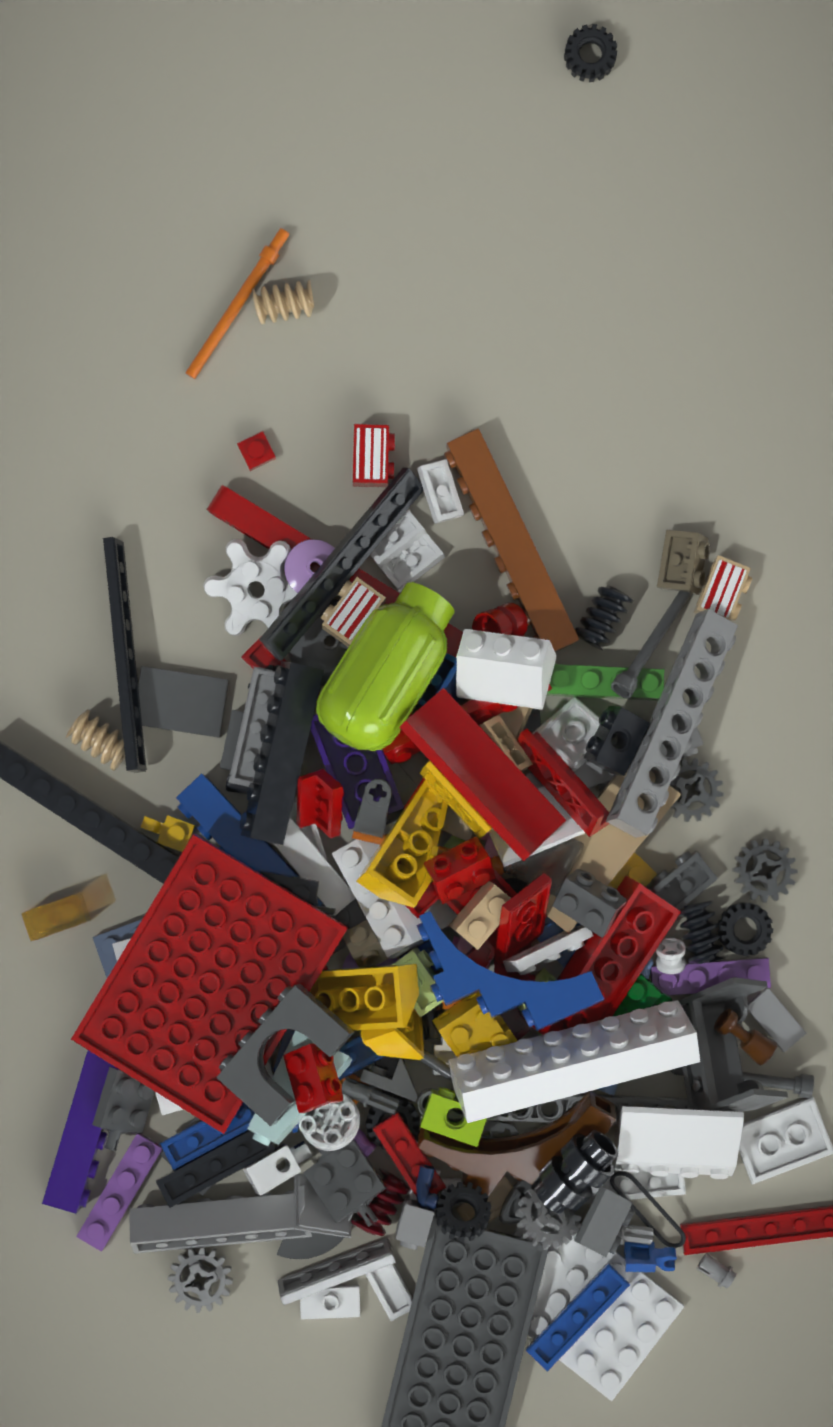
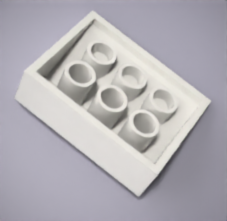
M396 821L386 825L384 834L389 833ZM356 839L333 852L332 855L387 958L395 959L423 943L416 926L421 924V921L405 905L381 899L356 882L380 846L379 844ZM439 899L426 911L432 913L441 931L448 929L450 923L457 916L446 903L442 905Z
M622 1106L614 1134V1145L618 1150V1157L614 1160V1170L628 1172L632 1175L639 1172H651L653 1176H667L669 1173H679L682 1177L694 1178L700 1174L710 1175L713 1179H726L728 1176L733 1175L737 1165L744 1112Z

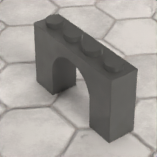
M297 984L293 988L288 985L277 998L280 1001L278 1006L274 1010L269 1008L258 1020L261 1024L254 1034L249 1031L238 1044L242 1048L235 1056L230 1054L219 1066L222 1071L216 1077L269 1126L276 1124L295 1102V1099L278 1085L266 1071L264 1049L271 1036L282 1029L296 1030L307 1036L324 1053L331 1057L340 1050L354 1033L348 1025L302 984Z

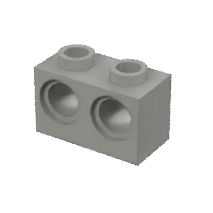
M405 1196L396 1227V1239L401 1241V1246L417 1250L418 1246L425 1248L434 1210L421 1208L418 1205V1200L410 1199L409 1196Z

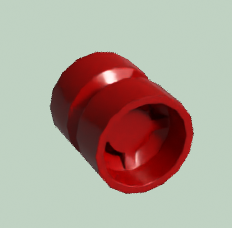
M505 603L476 615L473 620L472 630L523 637L527 631V617L519 605Z

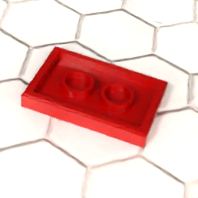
M545 873L502 905L494 959L501 965L504 960L518 954L543 934L552 879Z

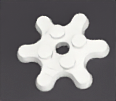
M233 539L226 546V554L232 562L231 572L226 576L214 575L205 580L203 587L207 595L210 597H224L231 604V613L225 620V629L230 635H241L248 623L253 620L262 621L269 628L282 613L285 604L292 601L297 595L288 584L285 576L284 565L291 551L290 546L286 542H274L266 555L257 557L249 552L244 541ZM254 581L262 583L265 588L264 595L261 597L252 596L249 589L250 583Z

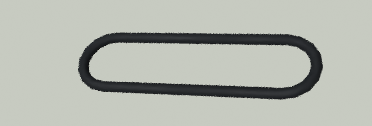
M615 1172L610 1178V1184L615 1192L629 1200L616 1186L614 1180L617 1176H626L631 1179L679 1232L681 1241L679 1243L666 1241L632 1204L631 1209L635 1211V1214L647 1227L653 1229L654 1235L668 1247L678 1248L684 1245L686 1236L683 1230L641 1183L628 1172Z

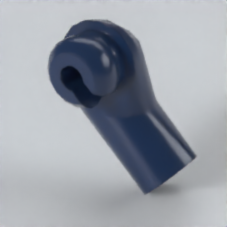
M421 1164L416 1182L418 1205L424 1209L434 1210L439 1199L437 1194L430 1193L435 1168L430 1165Z

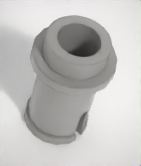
M708 1253L702 1257L696 1268L718 1282V1287L720 1288L722 1286L728 1288L736 1277V1273L732 1271L733 1267L729 1266L727 1268Z

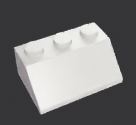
M464 629L457 653V697L543 710L557 657L550 640Z

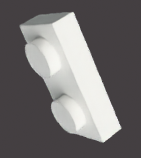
M447 459L418 467L417 471L434 524L463 516L464 512Z

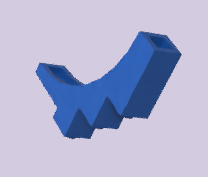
M430 911L419 916L421 924L416 925L423 942L429 940L434 951L430 952L429 955L435 968L441 967L443 972L433 976L435 984L430 985L437 1002L443 1000L447 1006L479 991L481 996L476 998L483 1015L489 1013L491 1019L525 1004L526 1009L522 1010L528 1026L534 1025L536 1030L539 1031L604 1000L592 971L570 979L548 982L522 981L499 975L476 964L459 951L441 931Z

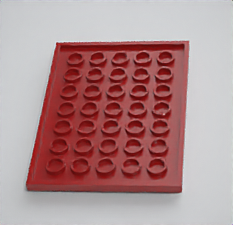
M193 834L71 1040L224 1134L243 1101L216 1078L222 1071L219 1068L220 1064L228 1055L232 1054L235 1056L242 1048L238 1045L239 1042L249 1031L253 1034L261 1025L258 1022L260 1017L269 1008L274 1010L278 1006L280 1001L277 998L288 985L293 988L297 984H302L309 992L311 991L349 927L197 834ZM287 1029L277 1031L268 1040L264 1049V1065L267 1064Z

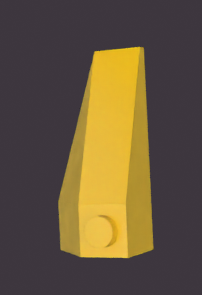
M426 780L421 784L356 880V882L381 899L413 908L417 905L431 882V877L424 867V862L437 856L438 841L448 804Z

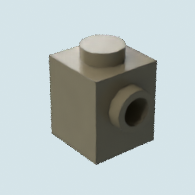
M368 920L347 930L344 934L343 939L359 967H374L389 959Z

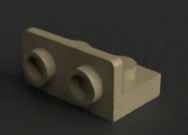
M666 530L657 587L699 595L700 588L705 583V572L703 571L705 559H708L710 554L708 538L700 533Z

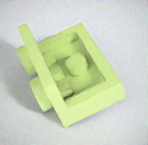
M417 947L392 965L417 964L419 996L414 1009L422 1017L444 1001L437 1002L430 986L435 984L433 976L436 974L431 968L433 962L425 950L420 952Z

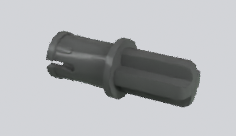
M348 1076L342 1084V1094L363 1103L365 1108L371 1105L390 1114H395L397 1111L399 1100L375 1090L373 1085L368 1086Z

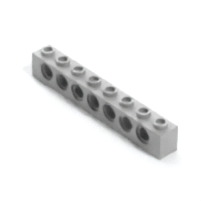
M710 609L695 615L651 716L648 729L630 764L606 820L609 824L635 838L646 836L655 829L658 822L656 815L659 808L666 803L669 797V791L667 790L671 781L677 777L681 766L679 762L681 757L691 746L692 739H690L693 729L702 720V708L711 698L714 692L712 685L715 678L721 674L725 666L724 657L736 641L734 634L738 625ZM706 641L711 645V652L706 648ZM695 666L700 670V678L695 674ZM684 692L689 696V704L684 701ZM672 718L676 719L678 730L674 729ZM661 744L667 749L666 757L661 753ZM650 770H652L655 774V783H653L649 778ZM639 796L644 801L643 810L638 806L637 803Z

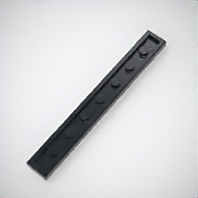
M403 467L261 636L259 640L276 659L283 660L340 592L345 583L350 580L423 492L421 482L410 468Z
M115 537L103 538L126 771L140 773L146 772L147 767L124 542Z

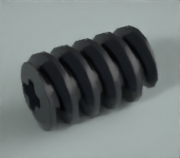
M608 585L607 587H599L597 590L602 598L593 597L591 600L596 608L588 607L586 609V613L590 618H581L580 622L585 628H575V632L580 639L602 651L604 650L599 645L600 642L610 643L605 633L616 632L611 623L622 622L617 612L627 613L628 611L624 607L623 602L633 603L634 601L625 593Z
M712 900L684 906V909L681 910L678 916L687 918L685 922L680 924V928L690 930V932L682 936L683 940L692 941V944L686 947V951L695 952V955L688 959V963L702 964L726 958L716 956L724 948L722 945L714 944L715 941L721 938V935L711 933V930L718 927V922L708 921L709 918L715 915V911L706 910V907L713 903Z

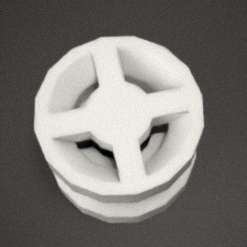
M665 938L656 949L658 955L656 967L660 972L678 974L685 969V943L676 938Z

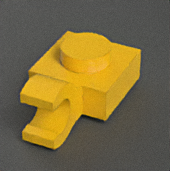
M167 815L164 823L144 816L141 828L160 834L157 843L183 852L195 827L191 823Z

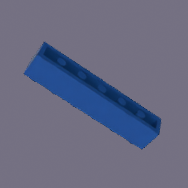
M201 773L176 797L180 802L177 806L178 809L188 819L193 816L201 824L197 828L208 841L213 838L220 845L219 849L259 873L263 870L299 877L268 842L241 835L240 819L242 814L206 775ZM318 899V906H322L324 903Z

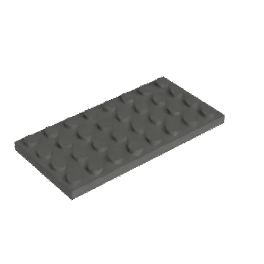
M434 1215L381 1427H505L549 1248L544 1250L542 1242H539L534 1247L532 1245L533 1240L487 1228L483 1230L481 1236L475 1235L474 1240L469 1241L468 1237H465L464 1242H459L458 1236H455L454 1240L449 1238V1232L445 1235L441 1232L442 1226L437 1225V1217Z

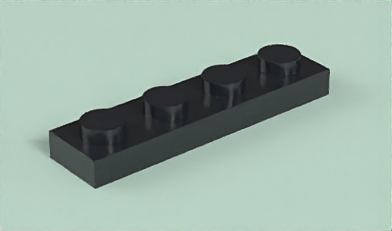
M248 1130L157 1179L156 1183L169 1208L269 1155L276 1151V1148L272 1142H270L269 1146H266L252 1139L255 1133Z

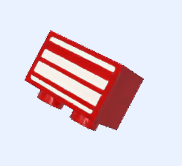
M354 424L353 487L386 488L388 480L394 479V462H388L389 451L395 450V433H389V425Z

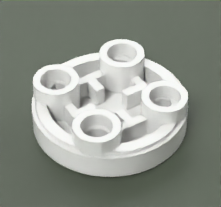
M343 1094V1101L329 1103L309 1111L299 1121V1128L304 1137L314 1147L324 1151H335L345 1147L354 1139L360 1125V1114L356 1104L349 1096Z

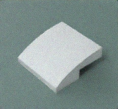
M409 510L404 513L370 554L371 558L399 593L407 582L416 581L445 558L444 553Z

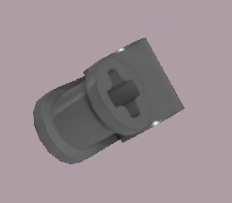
M375 779L367 784L362 803L358 809L354 825L355 832L383 838L392 797V788L387 781ZM378 784L383 785L382 790L387 792V795L376 801L374 800V794L370 793V789L376 788Z

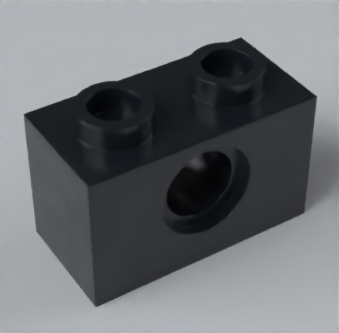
M608 706L599 718V727L595 735L589 739L586 745L587 752L583 759L611 774L625 776L650 723L623 707ZM616 733L617 743L613 746L611 738Z

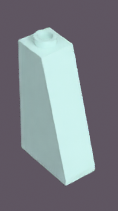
M295 1030L284 1054L313 1042L307 1036ZM340 1051L333 1055L338 1078L352 1062L349 1055ZM282 1057L272 1079L294 1098L285 1061ZM295 1101L276 1124L269 1126L255 1113L247 1129L255 1133L252 1139L266 1146H269L270 1142L279 1145L307 1113H299Z

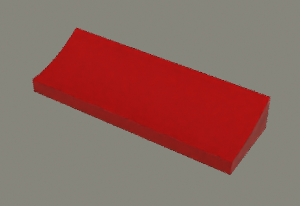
M444 688L399 727L523 861L566 821L561 813Z
M626 875L616 890L627 901L618 911L608 933L602 938L592 932L593 937L585 940V945L575 951L557 980L570 979L592 971L604 1000L538 1032L545 1035L551 1031H560L575 1027L578 1024H587L613 1016L681 911Z

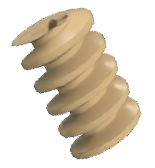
M310 279L307 281L306 289L303 288L300 281H296L295 290H292L290 285L285 283L283 292H280L277 285H273L271 294L263 286L260 296L252 288L256 315L262 325L266 323L267 315L270 316L273 323L277 322L279 313L284 321H288L290 312L293 313L296 319L300 318L301 310H304L307 317L312 315L314 301Z
M87 709L75 720L66 738L72 735L71 743L74 745L82 741L81 750L87 751L92 747L91 756L93 758L102 754L101 763L104 765L112 760L110 769L115 771L125 759L123 738L121 740L117 739L120 730L116 729L109 734L110 724L107 722L99 727V716H96L91 721L88 720L90 710Z

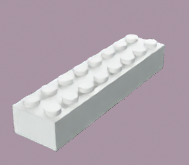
M676 1000L645 1009H636L630 1013L618 1016H609L603 1020L587 1024H578L575 1027L560 1031H551L545 1035L520 1039L514 1043L493 1046L487 1050L462 1054L459 1057L448 1059L454 1091L466 1121L470 1123L700 1062L697 1032L680 1002Z

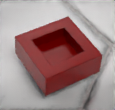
M263 431L237 443L250 471L276 459Z

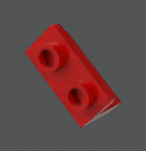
M324 769L298 778L296 824L300 828L315 824L329 838H334L341 835L344 790L341 783L336 781Z
M473 837L424 862V867L432 879L437 897L442 905L496 878L490 857L477 837Z
M314 1043L283 1055L299 1113H307L326 1104L338 1103L344 1100L342 1085L334 1065V1056L329 1057Z

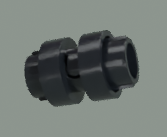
M592 1130L587 1136L575 1134L561 1148L562 1157L553 1156L540 1169L539 1175L542 1182L536 1187V1194L541 1202L551 1211L561 1214L566 1208L578 1210L592 1196L591 1187L600 1188L614 1174L612 1162L618 1157V1150L613 1142L600 1131Z

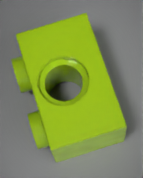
M440 1087L438 1091L432 1089L420 1122V1127L477 1147L487 1118L467 1123L465 1116H463L458 1122L450 1121L447 1118V1113L450 1109L459 1108L462 1110L458 1098L455 1097L456 1093L444 1087Z

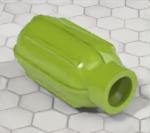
M407 582L395 603L382 605L368 616L323 687L317 700L316 712L319 721L330 734L346 745L358 750H381L395 740L401 731L399 727L410 717L444 660L447 652V638L444 629L455 613L451 604L433 590L421 584Z

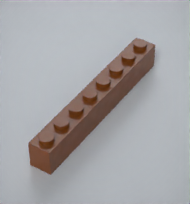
M479 428L448 442L446 446L448 451L444 453V456L450 468L456 467L460 478L456 479L463 495L468 493L473 503L469 505L470 511L475 521L481 520L485 528L481 533L488 548L493 546L498 555L494 558L499 572L501 574L506 572L510 583L506 584L507 589L513 600L518 598L523 608L522 610L527 617L528 626L531 625L535 636L531 638L550 640L555 652L577 643L579 638Z

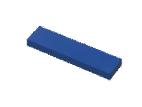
M607 1263L526 1347V1351L548 1372L630 1286V1283Z

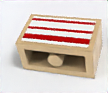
M718 555L712 563L693 613L697 614L710 609L728 620H736L742 604L737 603L741 592L746 594L752 581V577L748 576L751 568Z
M356 577L353 583L349 580L345 583L338 594L342 597L336 606L330 604L321 617L324 620L322 629L347 647L350 646L368 616L375 609L384 605L386 597L358 577Z

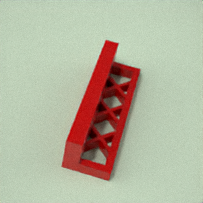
M528 729L520 732L517 742L533 763L528 769L581 829L591 837L609 825L606 820L610 812L538 731L534 734Z

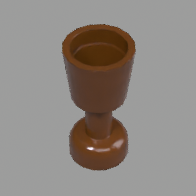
M729 1008L723 1011L714 1024V1030L722 1035L733 1034L741 1040L740 1048L759 1066L765 1064L774 1054L777 1042L755 1029L750 1031L744 1029L737 1023L738 1015Z

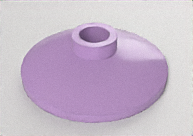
M306 540L296 545L290 551L285 561V576L290 587L298 593L314 574L310 570V564L316 562L321 566L335 548L321 540Z

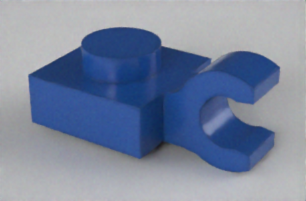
M654 1241L649 1245L624 1242L625 1272H655L656 1266L664 1271L675 1270L676 1248H655Z

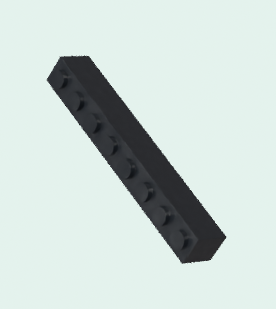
M0 741V778L164 884L179 859L178 855Z

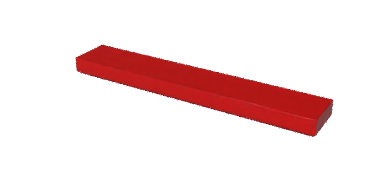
M833 1205L680 1224V1228L686 1236L685 1244L682 1245L683 1254L692 1255L833 1237Z

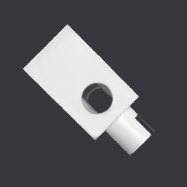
M305 1141L291 1148L283 1143L275 1147L276 1151L243 1168L255 1193L261 1196L301 1172L298 1164L312 1157ZM283 1157L286 1162L285 1167L277 1170L276 1162Z

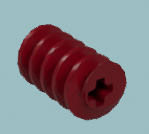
M379 1168L380 1172L384 1175V1178H381L387 1188L375 1196L371 1204H369L379 1220L376 1223L373 1222L374 1224L368 1227L358 1212L357 1214L361 1219H351V1223L369 1234L384 1236L386 1230L382 1225L389 1226L392 1223L387 1214H397L398 1210L393 1204L401 1205L404 1200L399 1193L408 1194L410 1189L400 1178Z

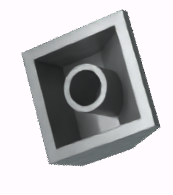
M601 1186L590 1205L574 1241L604 1257H607L609 1252L615 1254L622 1239L617 1234L622 1225L628 1227L635 1213L634 1210L630 1209L632 1202Z

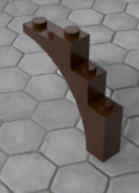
M588 1091L575 1107L559 1119L537 1130L517 1136L494 1139L480 1138L477 1147L421 1128L418 1132V1148L427 1156L436 1157L444 1161L453 1170L462 1171L463 1184L466 1187L468 1182L473 1183V1189L479 1186L482 1188L481 1194L487 1193L489 1196L506 1172H509L512 1177L519 1181L524 1180L533 1185L539 1177L540 1169L553 1156L562 1157L561 1148L575 1134L587 1136L592 1130H597L605 1135L617 1120L615 1104L592 1091Z

